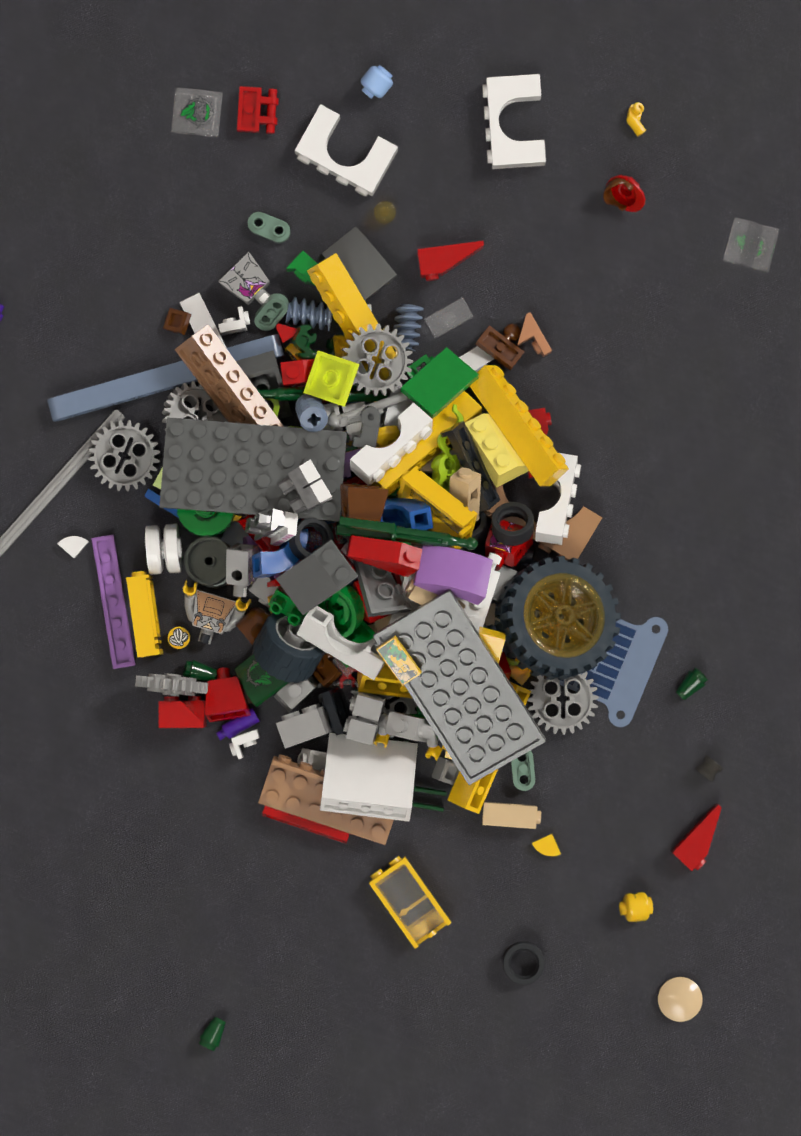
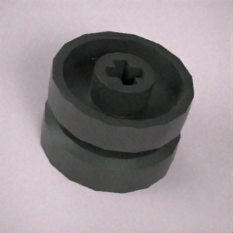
M205 536L196 539L189 545L185 553L184 565L187 574L192 580L208 588L226 586V552L231 546L216 537Z

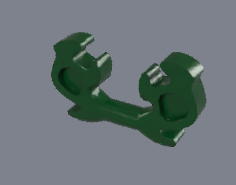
M310 325L298 326L297 332L292 338L293 345L302 352L295 354L300 359H315L317 354L316 351L309 347L310 344L315 343L317 337L316 333L310 335L307 333L312 328ZM333 338L327 340L326 348L330 350L329 354L335 356Z

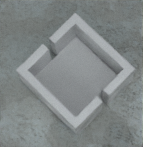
M359 692L358 695L355 694L352 697L349 710H352L353 713L352 716L346 719L343 730L347 732V739L369 745L374 743L379 717L383 713L387 697Z
M318 703L301 709L303 714H300L298 710L281 717L282 721L276 723L284 748L332 732L329 725L330 718L324 707H320Z

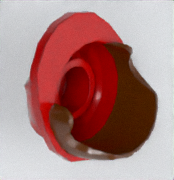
M627 175L612 177L606 184L603 193L604 202L607 205L618 207L621 211H640L646 201L639 183L633 177Z

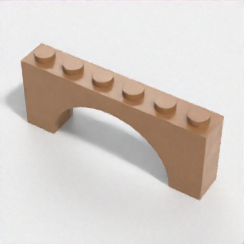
M494 483L493 485L500 497V501L490 510L483 511L486 517L492 519V514L497 507L508 503L503 486L496 487ZM583 506L573 518L567 520L566 524L570 525L568 538L563 537L562 545L536 541L537 523L534 522L533 540L539 543L538 548L548 554L553 551L559 556H565V560H570L571 558L578 559L602 517ZM511 516L503 519L524 527L526 525V522L519 517Z

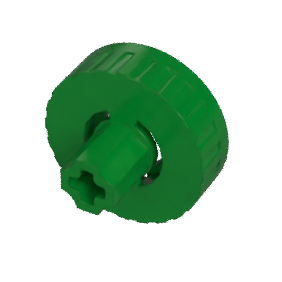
M177 509L179 520L183 526L191 533L201 537H213L221 534L231 525L235 516L232 513L216 512L215 514V512Z
M349 584L333 594L332 598L329 597L317 605L334 615V625L344 638L353 633L362 624L364 619L363 601L357 591Z

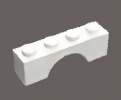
M413 403L398 416L399 438L393 444L384 448H374L365 445L350 459V470L367 485L379 482L390 467L394 468L399 464L401 457L406 453L410 454L420 440H425L431 435L433 419Z
M563 453L560 454L565 458V464L569 470L554 483L561 495L558 503L549 510L539 512L536 527V541L562 545L563 537L568 538L570 525H567L566 522L567 517H572L573 505L570 504L571 497H576L577 484H574L575 477L579 478L581 465L578 464V456Z
M318 606L307 613L296 634L375 680L385 664V661L376 650L379 646L376 640L372 638L364 643H355L345 639L334 625V615Z

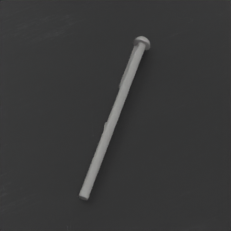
M399 393L339 415L332 412L328 416V425L333 429H339L361 421L360 413L366 406L376 407L381 414L384 413L383 408L403 402L409 398L403 393Z

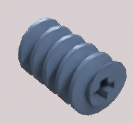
M294 297L288 306L286 324L292 318L294 325H297L301 320L302 325H307L310 322L312 329L315 328L317 323L320 330H323L325 325H327L328 331H330L333 314L328 306L324 309L323 302H320L318 307H315V302L312 300L308 306L305 298L298 304L297 297Z
M400 304L402 307L396 308V312L400 316H396L394 319L400 324L394 325L393 329H397V332H399L396 334L397 337L404 335L402 343H410L405 348L406 351L416 352L412 347L418 346L419 343L414 341L413 338L420 337V334L415 332V329L421 328V325L416 323V320L423 318L417 312L423 311L424 308L416 305Z
M308 394L298 398L295 410L301 426L309 432L322 430L328 422V416L320 398Z

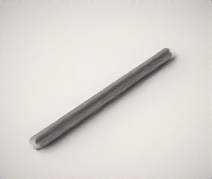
M114 410L95 433L103 434L102 426L110 429L111 421L115 426H118L119 420L123 421L125 419L124 415L118 410ZM95 433L0 537V557L84 465L88 458L93 455L88 449L95 448L91 440L98 441L99 439Z

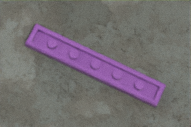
M114 535L92 538L113 669L135 666Z

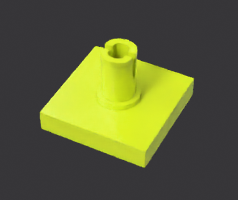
M317 351L303 393L345 407L360 364Z

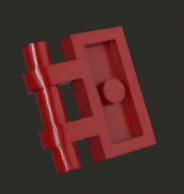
M239 87L237 132L259 133L260 124L266 125L267 134H275V126L278 122L276 106L279 105L277 89H268V97H263L262 88ZM261 105H267V116H260Z

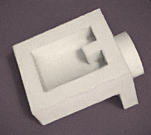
M242 306L238 307L240 320L227 318L223 320V323L218 324L221 336L247 331L246 325L250 324L248 311L244 312Z
M258 729L231 738L232 743L229 746L233 756L237 755L238 759L244 757L240 748L241 744L244 745V748L257 744L256 739L260 738Z
M302 748L297 762L298 764L300 762L309 763L313 766V769L321 771V769H325L327 753Z

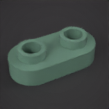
M255 212L248 219V227L255 235L276 243H284L290 237V227L283 220L262 212ZM257 219L263 221V224L259 227L255 225ZM278 227L283 229V233L280 235L275 233Z
M282 294L270 295L256 312L255 325L264 331L272 330L286 314L289 305L288 299Z
M531 750L525 753L526 759L521 762L518 758L511 761L513 783L517 789L522 791L530 790L535 784L534 760ZM522 775L528 777V781L525 784L520 782Z

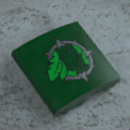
M253 654L237 666L235 671L254 706L257 707L289 682L269 675L259 666Z

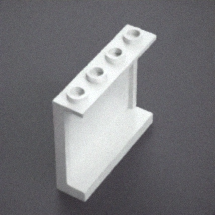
M329 733L320 811L410 821L418 743L389 740L387 747L384 748L385 745L380 742L377 743V746L374 743L369 745L347 739L346 734L336 736L335 733Z

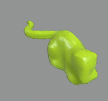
M453 404L452 412L457 417L456 423L464 421L462 414L457 410V405ZM440 433L437 444L442 453L438 454L431 462L432 480L449 492L450 476L460 469V464L456 454L451 455L449 452L451 448L446 444L448 436L442 437Z

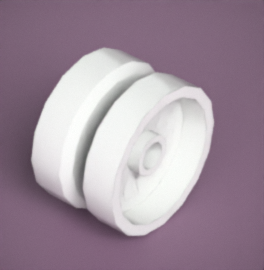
M166 524L163 534L164 539H162L161 530L158 525L146 526V557L150 575L162 573L164 560L169 573L181 572L182 542L178 524Z

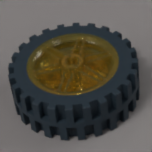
M558 556L554 559L550 557L545 558L513 576L514 579L505 585L506 591L498 599L501 607L496 609L495 617H500V623L496 625V631L506 633L504 645H507L510 650L507 656L510 660L516 658L519 661L517 666L521 670L528 668L531 670L530 675L535 677L543 675L545 680H552L554 678L564 680L598 666L597 663L605 660L608 656L607 651L614 648L616 642L613 641V637L619 635L620 628L615 627L616 621L621 620V613H616L615 606L619 604L618 598L612 599L609 591L613 590L611 584L605 585L602 581L605 576L601 572L594 574L591 571L593 566L589 563L580 565L579 559L571 558L570 560H565V556ZM553 593L554 599H552L548 594ZM572 597L576 600L574 606H571ZM536 609L540 611L539 618L535 616L534 612ZM560 614H563V619L559 618ZM577 619H582L584 624L582 625ZM542 631L549 635L547 639L542 636ZM566 635L570 638L569 643H565Z

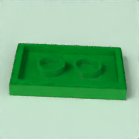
M446 347L401 387V392L433 419L479 378V374Z

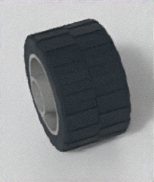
M271 613L253 643L252 651L256 662L276 679L294 683L306 681L314 673L325 652L296 635L301 624L293 626L288 623V617L284 614L275 615Z

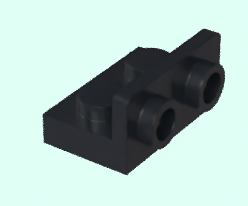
M339 688L319 694L318 699L321 707H324L330 718L331 733H335L336 736L345 733L343 730L346 719L349 716Z

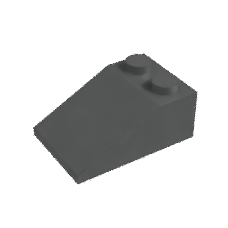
M274 350L236 361L255 388L259 390H272L284 387ZM265 400L273 411V403L270 400ZM279 401L280 408L277 418L280 420L293 416L289 401Z
M329 539L276 578V580L302 615H304L356 579L358 574L332 539Z

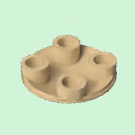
M675 977L665 982L659 989L658 1004L660 1010L667 1018L683 1022L692 1019L700 1011L702 993L698 985L689 978Z

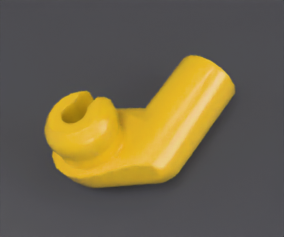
M636 102L629 107L626 118L628 125L637 137L646 131L640 122L642 112L644 111V106L640 102Z

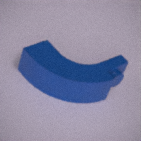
M410 498L386 499L380 522H394L397 526L418 530L433 528L431 507L425 502Z
M303 529L300 533V542L302 547L306 549L308 529ZM289 540L281 544L277 551L259 552L252 555L253 578H266L288 570L299 561L289 547Z

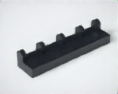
M464 421L458 422L450 429L442 431L441 435L442 437L448 436L453 447L449 452L451 455H457L462 467L481 474L479 512L490 510L500 501V497Z

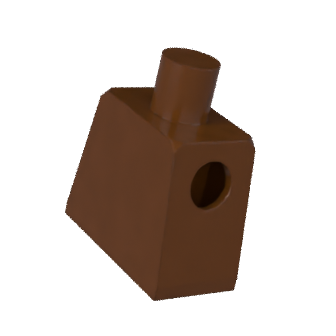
M341 484L342 517L380 522L389 489L382 486Z

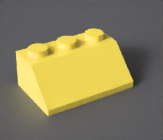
M483 413L465 422L486 470L496 487L529 471L489 414Z

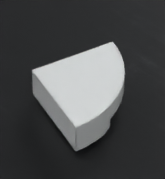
M70 536L62 539L57 544L73 558H76L89 541L82 537Z

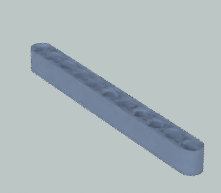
M278 334L227 348L235 361L274 350L276 359L284 357ZM179 361L48 399L47 403L52 420L56 422L181 387L183 383L188 385L192 381L198 382V380L183 361Z

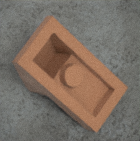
M530 312L526 314L517 346L533 339L534 342L531 344L537 354L541 353L545 357L552 350Z

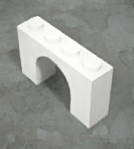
M540 74L487 78L486 84H482L483 98H487L488 106H484L485 120L489 119V128H485L486 141H490L491 150H487V162L492 163V169L545 166L544 140L515 141L508 138L499 126V115L507 105L514 102L537 101L541 99Z
M320 104L295 149V154L298 155L297 159L307 165L309 163L316 165V169L325 175L330 173L336 176L335 180L345 186L349 183L356 187L355 191L365 197L367 194L373 196L394 159L398 147L378 136L368 156L360 164L346 167L335 163L327 152V144L340 120V115Z

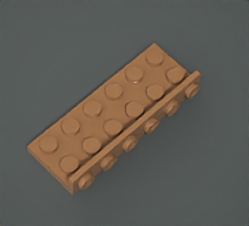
M206 325L175 349L228 422L284 427L209 325Z
M285 755L273 757L258 803L383 845L386 844L394 821L393 819L320 811L325 769L319 771L313 769V766L309 763L300 762L298 764L292 762L291 758Z

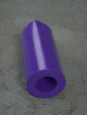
M250 709L251 716L234 718L221 725L223 729L216 732L220 740L226 737L231 739L259 723L260 720L254 709Z

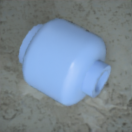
M381 65L378 67L371 66L361 78V84L364 86L362 91L371 99L373 96L382 98L393 85L391 79L393 75Z

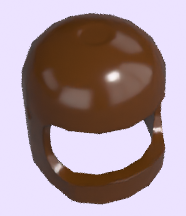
M261 607L251 608L236 626L253 645L270 614Z

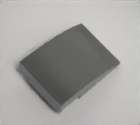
M354 227L322 253L325 259L337 253L365 302L397 277L395 271L357 227Z

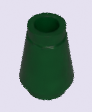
M195 660L186 661L183 677L196 678V681L208 682L215 680L217 669H213Z
M695 667L692 671L689 670L676 693L686 700L703 688L708 678Z
M214 1016L213 1020L200 1035L198 1044L214 1052L216 1047L219 1048L226 1022Z

